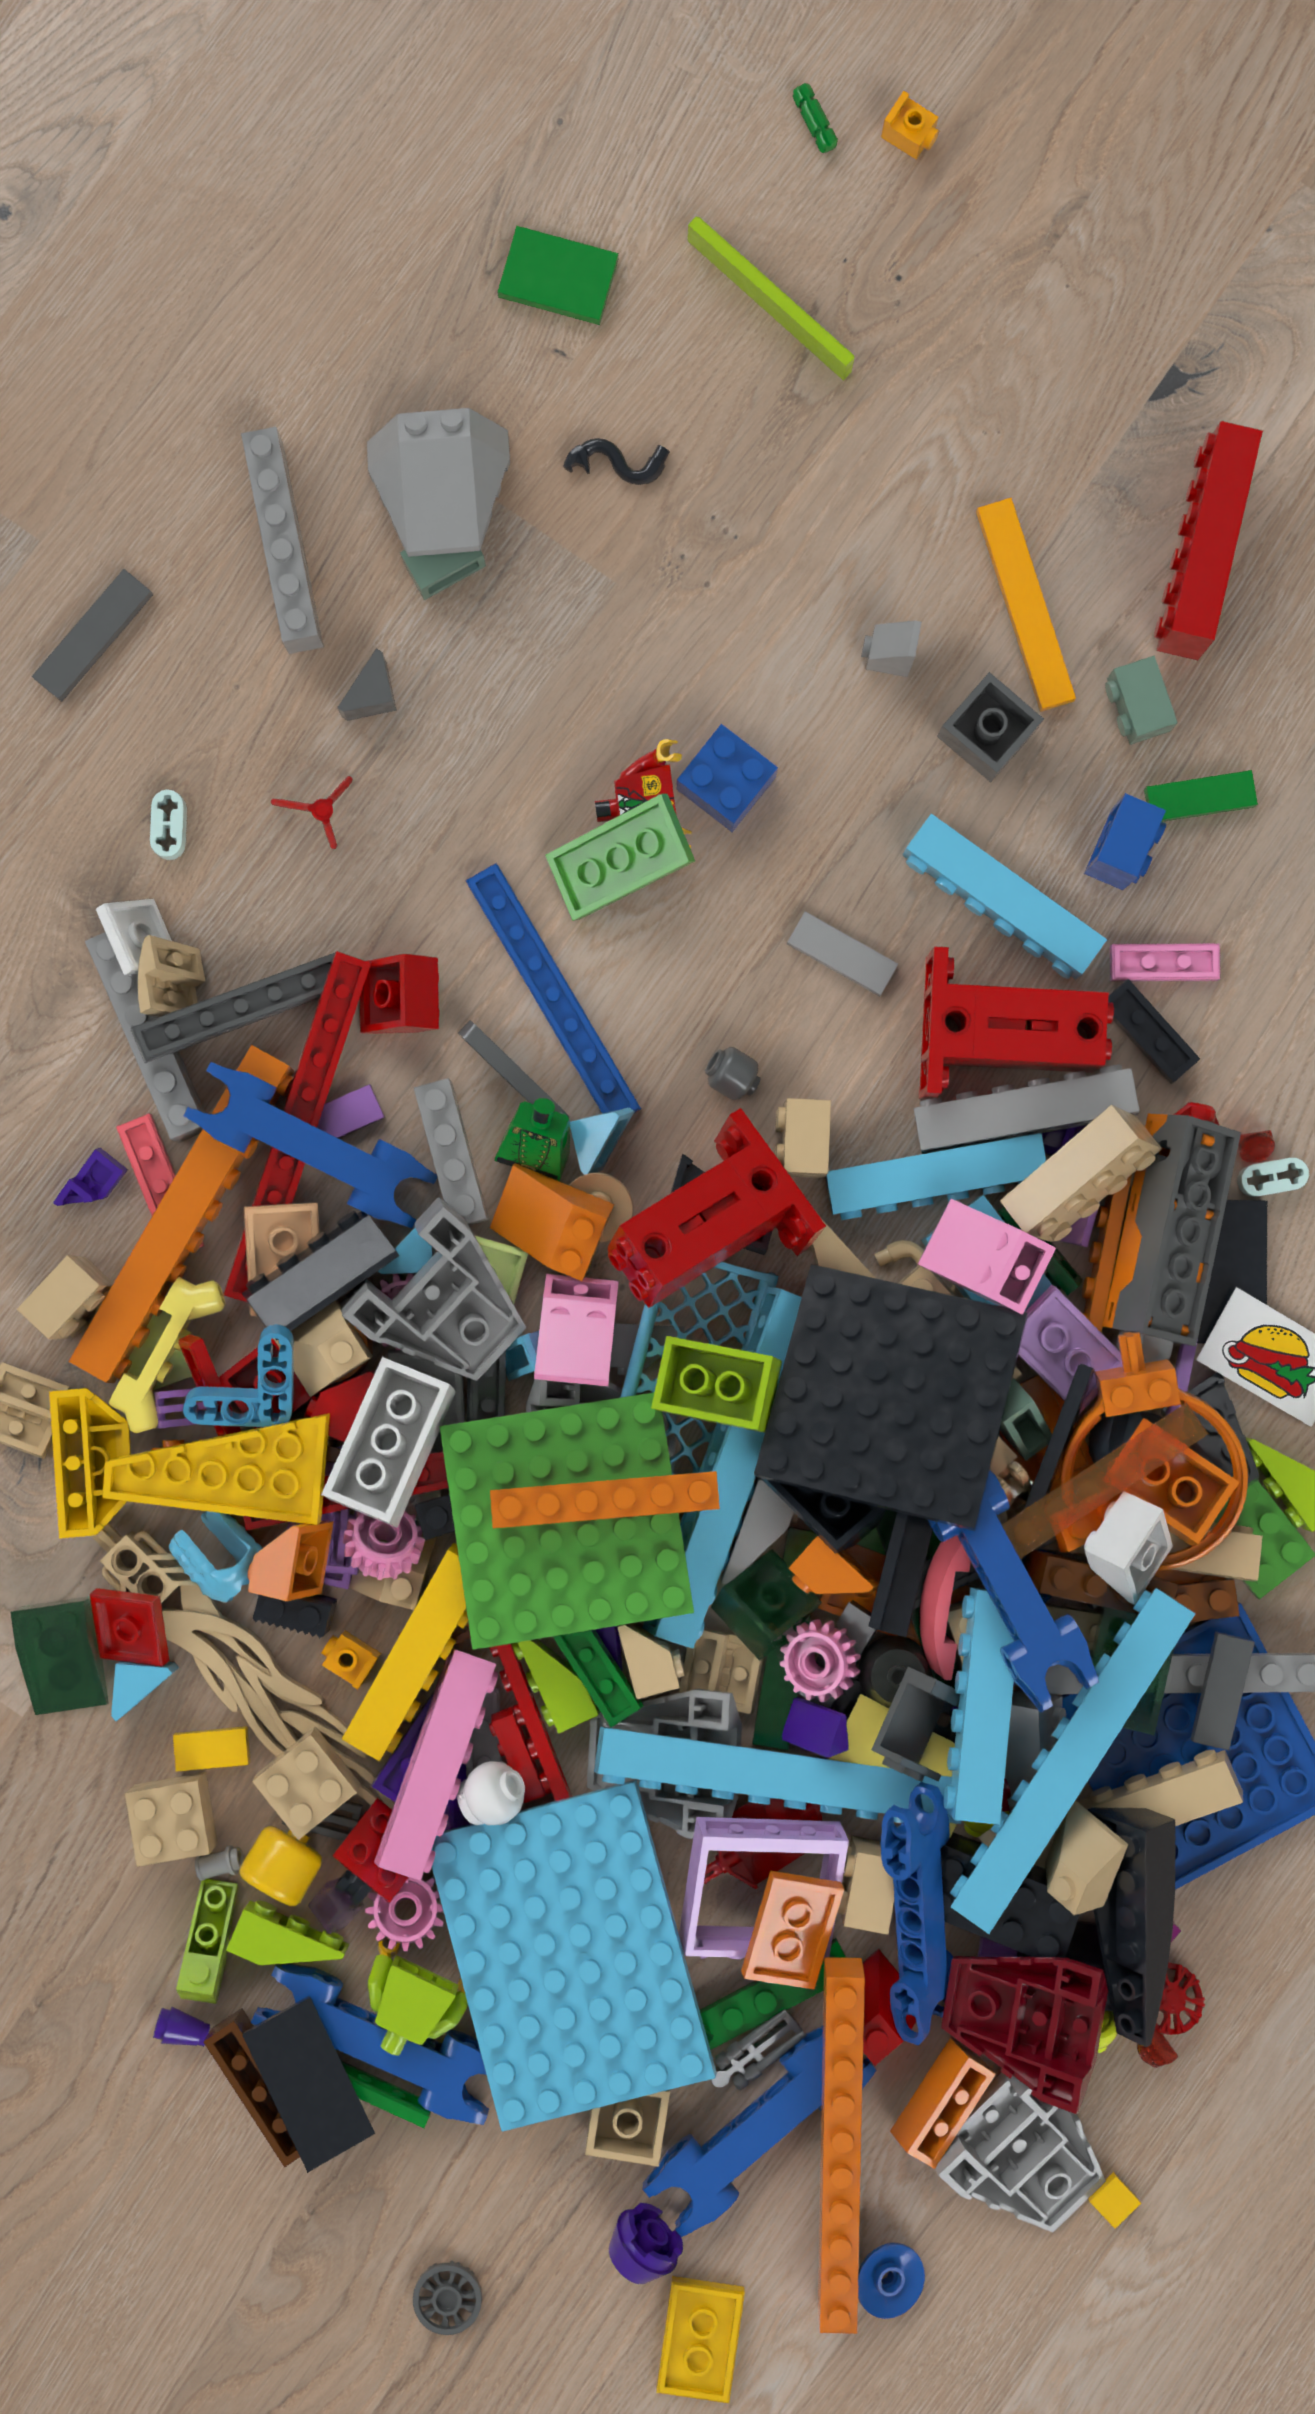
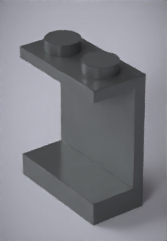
M908 1667L871 1750L884 1756L882 1764L920 1782L923 1781L924 1776L939 1782L941 1774L919 1764L945 1703L958 1708L960 1694H956L954 1688Z

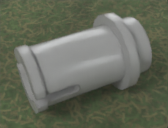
M230 1845L226 1847L225 1851L196 1857L195 1871L197 1877L203 1881L207 1878L226 1873L237 1875L244 1861L242 1850L240 1847L234 1848Z

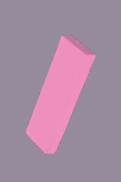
M1220 944L1110 945V981H1126L1127 979L1130 981L1220 980Z

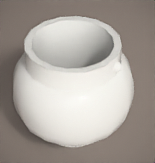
M485 1762L472 1770L467 1779L460 1783L457 1793L459 1808L463 1816L474 1825L505 1824L513 1819L521 1810L525 1793L524 1781L517 1771L503 1762Z

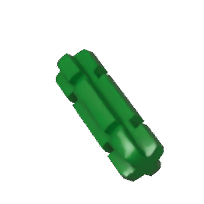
M804 83L793 90V99L797 107L802 109L800 113L812 137H816L817 140L815 142L820 152L827 153L837 147L838 138L833 129L828 127L830 123L818 99H814L815 93L810 84Z

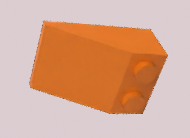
M514 1163L489 1228L548 1268L583 1281L615 1204Z
M1145 1418L1142 1419L1102 1479L1120 1494L1125 1491L1163 1509L1169 1531L1190 1546L1200 1543L1239 1484V1481Z

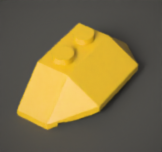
M88 1388L49 1391L59 1539L95 1536L102 1531L128 1502L103 1498V1483L106 1461L132 1455L129 1425L125 1417Z

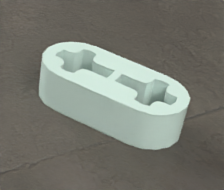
M160 791L154 796L151 804L150 844L153 851L165 860L177 859L182 855L186 846L187 807L183 798L175 791ZM168 799H171L178 806L177 809L171 810L170 821H167V814L161 809V806L167 805ZM167 829H170V836L177 841L176 845H170L169 851H166L162 845H159L160 841L166 840Z
M1285 1158L1244 1167L1239 1172L1237 1184L1240 1191L1249 1197L1296 1190L1307 1183L1309 1169L1298 1158ZM1288 1164H1290L1292 1170H1298L1299 1176L1293 1178L1294 1184H1291L1290 1179L1278 1180L1277 1173L1288 1170ZM1252 1171H1255L1256 1176L1268 1175L1270 1182L1260 1183L1258 1191H1256L1254 1185H1248L1247 1178L1252 1177Z

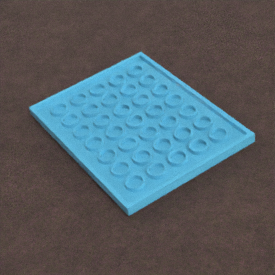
M637 1780L626 1782L624 1785L618 1784L521 1810L513 1819L505 1824H468L446 1830L441 1837L436 1836L431 1849L435 1851L432 1870L502 2132L716 2078V2068Z

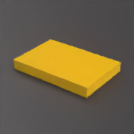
M672 2276L656 2393L722 2403L730 2402L745 2294L744 2286Z

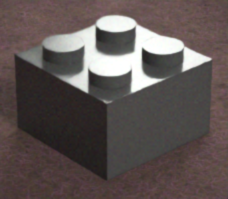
M989 672L942 725L937 737L991 783L1037 731L1044 718Z

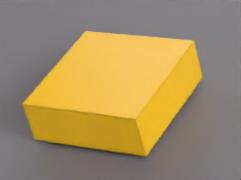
M1113 2172L1088 2200L1111 2226L1116 2229L1141 2202Z

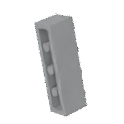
M447 1078L414 1087L444 1201L461 1215L468 1225L488 1221L486 1205L452 1081Z

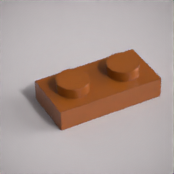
M1226 1578L1178 1584L1175 1600L1195 1612L1191 1622L1239 1616L1235 1579Z

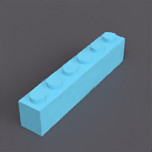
M930 814L903 853V856L907 858L906 864L919 874L926 872L936 879L935 884L939 889L949 895L956 893L965 900L964 905L971 912L978 916H982V914L988 916L995 921L993 926L999 932L1008 937H1011L1012 934L1024 942L1022 947L1028 953L1037 958H1040L1042 955L1053 963L1052 969L1066 979L1073 977L1076 980L1079 978L1107 941L1105 937L933 814Z
M1038 1133L828 1171L825 1179L832 1215L840 1214L841 1220L862 1217V1209L876 1207V1213L881 1214L897 1211V1203L911 1201L912 1208L934 1204L933 1197L946 1194L948 1201L950 1199L969 1198L968 1191L982 1188L984 1195L1004 1192V1184L1013 1182L1020 1184L1046 1161L1042 1134Z
M970 1587L969 1596H964L962 1604V1616L967 1618L966 1633H961L959 1638L958 1652L959 1656H963L962 1671H957L955 1677V1693L960 1694L959 1707L958 1709H953L951 1717V1730L956 1732L955 1747H950L948 1751L947 1767L948 1770H952L951 1786L946 1785L944 1790V1808L948 1809V1814L954 1820L1000 1825L1014 1683L1003 1661L1000 1648L1014 1640L987 1590Z

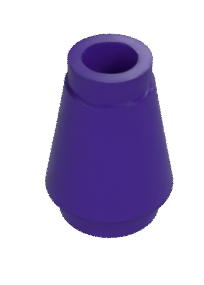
M172 2006L170 2010L161 2008L153 2038L161 2040L160 2044L199 2045L204 2047L203 2041L209 2033L210 2024L204 2023V2021Z

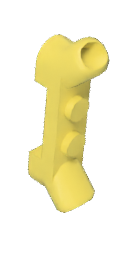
M181 1277L176 1279L159 1308L172 1315L141 1374L137 1377L132 1373H124L114 1390L109 1406L125 1413L129 1429L135 1434L158 1426L153 1390L157 1382L163 1384L173 1368V1364L169 1360L175 1349L181 1351L178 1343L179 1339L191 1334V1332L186 1330L191 1320L220 1312L226 1305L219 1283L214 1280L194 1285Z

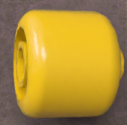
M267 1826L258 1835L240 1866L239 1874L244 1881L271 1898L288 1906H296L301 1902L322 1865V1857L316 1849L307 1844L310 1839L309 1836L304 1835L298 1840L290 1829L286 1832L274 1826Z

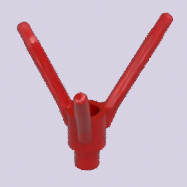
M351 776L346 777L327 799H318L313 804L275 798L271 800V804L278 807L311 812L316 820L322 822L331 849H336V838L330 822L333 814L332 805L349 787L353 778Z

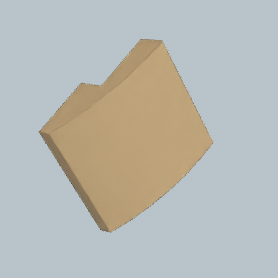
M152 935L144 937L138 968L140 1013L161 1017L198 1003L195 987L205 982L200 949Z
M2 1362L0 1365V1443L44 1459L52 1442L49 1391L70 1390L71 1388Z
M704 1629L702 1636L696 1640L694 1648L687 1647L684 1662L685 1676L681 1678L679 1693L694 1689L733 1693L738 1712L754 1713L767 1641Z

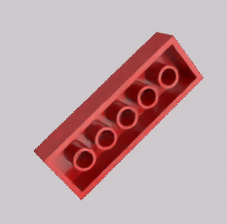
M1220 421L1213 433H1207L1203 446H1199L1193 467L1198 468L1195 480H1191L1186 494V502L1191 504L1188 513L1183 514L1178 529V536L1183 538L1180 547L1175 548L1170 563V570H1174L1175 573L1172 582L1166 584L1162 597V604H1166L1167 607L1164 616L1159 617L1154 632V638L1159 639L1156 651L1198 661L1215 640L1262 438V430Z

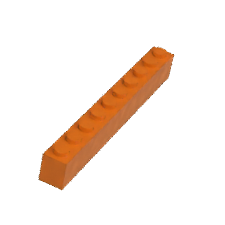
M251 1045L236 1071L249 1073L277 1087L269 1103L275 1106L280 1095L285 1097L290 1091L294 1078L292 1074L295 1070L277 1058ZM228 1087L225 1089L212 1114L222 1112L228 1105L230 1099ZM202 1129L68 1362L105 1383H115L117 1379L120 1380L123 1374L129 1371L132 1361L128 1358L135 1347L141 1348L150 1333V1329L146 1328L153 1315L158 1317L163 1310L159 1308L166 1297V1293L178 1277H183L187 1266L183 1265L190 1252L195 1253L201 1246L205 1237L201 1232L208 1220L213 1222L220 1213L223 1206L220 1199L226 1189L232 1190L241 1175V1172L238 1170L244 1158L249 1159L253 1155L259 1140L252 1137L245 1153L214 1139L208 1132Z
M824 1957L818 2273L820 2333L857 2334L865 1983L862 1958Z

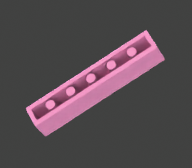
M455 1649L451 1650L445 1660L374 1861L378 1867L421 1881L423 1872H430L435 1859V1851L431 1849L436 1836L441 1837L448 1821V1815L444 1814L449 1800L454 1801L460 1787L461 1779L457 1778L461 1764L466 1765L473 1750V1743L469 1742L473 1729L480 1728L485 1716L486 1708L482 1707L486 1692L492 1693L498 1678V1672L494 1671L495 1663Z

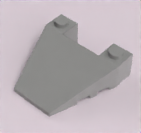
M438 1197L414 1223L418 1235L435 1248L437 1252L392 1300L369 1280L365 1279L340 1303L341 1312L345 1319L369 1339L399 1348L406 1354L422 1357L432 1361L437 1366L478 1381L527 1327L467 1221Z

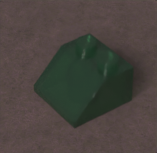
M773 1549L723 1586L711 1605L716 1614L759 1661L787 1639L786 1636L795 1631L797 1626L801 1625L822 1603L813 1592L810 1591L807 1594L793 1582L792 1578L795 1574Z

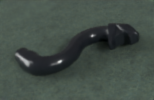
M594 438L575 446L568 453L563 467L572 473L573 467L580 466L584 468L587 474H590L589 457L594 453H602L609 458L613 469L622 480L630 484L643 485L653 482L660 476L665 468L664 463L670 451L658 445L652 457L648 458L646 465L640 470H633L628 467L621 450L614 443L606 439Z

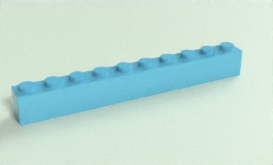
M767 1286L744 1351L774 1356L782 1360L780 1380L802 1297L783 1289ZM719 1423L716 1424L699 1473L717 1471L720 1509L684 1512L680 1522L694 1613L644 1621L642 1628L653 1636L692 1649L696 1640L702 1636L706 1612L709 1605L716 1598L718 1579L721 1571L728 1565L730 1546L734 1536L739 1533L742 1526L741 1516L746 1502L752 1498L754 1493V1471L765 1433Z
M1155 1588L1152 1594L1147 1590L1143 1592L1133 1608L1139 1612L1132 1625L1127 1622L1123 1623L1113 1641L1119 1644L1111 1657L1104 1653L1095 1667L1099 1683L1088 1689L1084 1686L1081 1688L1072 1702L1078 1709L1070 1720L1063 1716L1052 1733V1736L1058 1740L1049 1752L1045 1748L1041 1750L1031 1766L1037 1770L1031 1782L1021 1781L1011 1797L1012 1800L1017 1802L1011 1813L1008 1815L1002 1811L1000 1825L994 1824L991 1828V1831L996 1834L989 1847L984 1843L980 1845L970 1861L976 1866L969 1878L962 1874L950 1892L951 1895L956 1897L951 1908L988 1934H990L1195 1616V1612L1158 1588Z
M600 1727L594 1772L603 1774L602 1782L624 1785L625 1778L639 1779V1787L661 1790V1784L668 1783L676 1785L675 1792L697 1795L698 1788L712 1790L711 1797L730 1800L734 1799V1793L748 1795V1802L770 1805V1798L784 1800V1807L806 1810V1803L820 1805V1812L842 1815V1808L856 1810V1817L878 1820V1813L885 1814L893 1805L909 1809L910 1794L915 1786L920 1783V1781L891 1768ZM924 1776L922 1782L937 1786L944 1797L946 1785L951 1786L952 1777L941 1776L938 1782ZM921 1794L924 1811L933 1812L934 1804L927 1795ZM948 1814L949 1823L961 1824L962 1821L954 1820ZM894 1817V1822L903 1823L901 1819Z

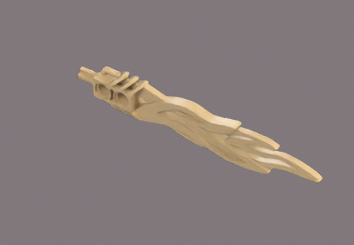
M108 1523L98 1535L91 1536L107 1552L100 1560L104 1565L102 1576L117 1591L160 1596L162 1604L180 1586L182 1609H162L166 1639L193 1655L201 1674L218 1698L232 1712H237L240 1708L252 1731L276 1757L299 1740L289 1724L303 1735L316 1727L320 1732L336 1740L363 1758L366 1757V1753L342 1740L348 1726L321 1705L324 1700L323 1696L285 1674L276 1663L274 1656L263 1640L245 1626L223 1616L213 1599L203 1595L199 1585L192 1582L189 1575L184 1573L183 1568L174 1560L175 1558L172 1553L166 1552L148 1533L142 1531L135 1534L132 1531L122 1537ZM141 1539H144L155 1551H152ZM123 1550H131L136 1554L137 1565L134 1568H129L122 1563L121 1554ZM109 1571L120 1581V1583L109 1573ZM150 1575L158 1576L162 1580L163 1590L161 1593H153L147 1587V1578ZM196 1630L210 1634L231 1647L238 1654L236 1656L237 1662L245 1677L212 1642ZM237 1639L245 1643L263 1663L247 1652ZM213 1672H214V1673L222 1680V1682L224 1683V1689L221 1687V1685H220L219 1682L217 1681V1679H216L215 1675L213 1674ZM269 1691L286 1702L318 1715L341 1732L298 1711L287 1710L280 1712ZM263 1724L267 1727V1729L273 1734V1736H274L282 1745H280V1744L270 1735V1733L265 1729V1727L263 1726ZM331 1745L348 1768L356 1771L370 1784L373 1783L377 1776L369 1768ZM360 1784L356 1794L367 1803L372 1805L377 1798L380 1799L372 1791ZM377 1791L382 1799L381 1801L393 1810L395 1802Z

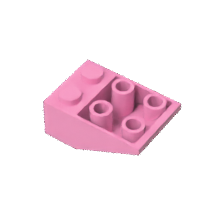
M950 1199L918 1265L998 1306L1009 1308L1023 1315L1056 1248L1018 1228Z
M546 1274L534 1379L608 1386L619 1281L584 1278L583 1281H580L570 1276Z

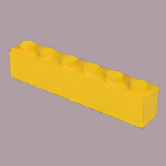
M453 1543L447 1550L342 1737L343 1741L379 1762L386 1751L391 1754L394 1753L404 1735L398 1731L404 1720L409 1723L412 1721L421 1705L415 1699L421 1689L429 1691L439 1673L433 1669L439 1657L444 1660L447 1659L456 1643V1640L451 1638L457 1626L464 1629L468 1622L456 1543Z

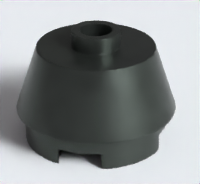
M886 1636L876 1640L866 1649L859 1663L860 1673L858 1676L866 1696L890 1708L908 1667L930 1677L931 1669L922 1647L915 1641L902 1636Z

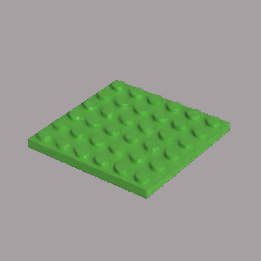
M654 1392L439 1426L473 1650L694 1613L679 1513L494 1529L492 1526L490 1490L672 1475L663 1413L651 1408Z

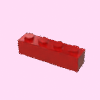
M511 1706L491 1714L489 1728L492 1736L497 1735L499 1740L497 1748L500 1756H505L506 1764L517 1771L524 1781L525 1793L523 1802L527 1803L545 1796V1791L539 1777L540 1773L529 1753L526 1738L521 1726L518 1724L513 1707Z

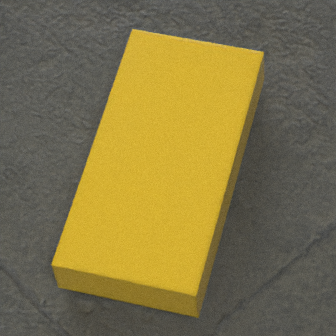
M247 1726L173 1734L176 1772L250 1764Z

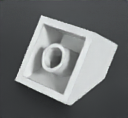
M1123 1491L1118 1500L1111 1502L1107 1507L1104 1521L1097 1531L1090 1533L1085 1542L1084 1551L1090 1568L1128 1602L1134 1605L1173 1547L1163 1509Z

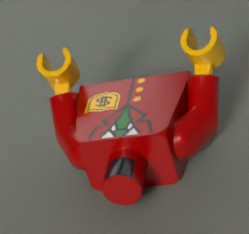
M670 739L660 741L657 749L641 756L622 771L619 779L614 781L616 799L595 801L597 822L610 821L660 794H668L676 813L670 764L665 765L666 761L679 762L682 759V754L680 753L669 754L670 747L673 744H677L678 741ZM682 827L684 835L692 834L690 830Z

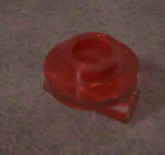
M1271 1130L1241 1134L1238 1152L1240 1157L1246 1162L1264 1161L1275 1150V1142Z
M1155 2030L1150 2046L1144 2047L1137 2044V2051L1141 2059L1154 2068H1160L1165 2064L1168 2065L1178 2058L1177 2053L1165 2036Z

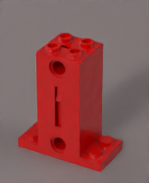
M934 946L927 955L925 963L919 1099L936 1098L942 1094L944 1088H948L949 1066L943 1065L1064 1072L1085 1071V1073H1093L1105 1066L1106 1060L1111 1059L1112 1040L1107 1038V1024H1112L1114 1005L1113 1002H1108L1109 992L948 984L949 979H953L954 958L948 957L949 947ZM945 1019L955 1021L958 1025V1032L950 1031L945 1025ZM1077 1026H1081L1086 1031V1039L1079 1035Z
M741 1108L728 1116L714 1140L716 1150L724 1161L620 1224L607 1248L609 1260L614 1268L618 1271H623L630 1281L629 1287L632 1294L637 1300L644 1301L648 1308L775 1228L779 1231L778 1235L782 1244L787 1249H792L796 1256H799L810 1248L826 1227L825 1223Z

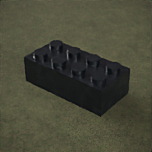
M953 1832L948 1842L941 1848L944 1921L1031 1957L1065 1958L1080 1914L1073 1915L1047 1892L1046 1869L1033 1865L990 1934L951 1908L956 1897L951 1895L950 1892L962 1874L969 1878L976 1867L970 1861L982 1844Z

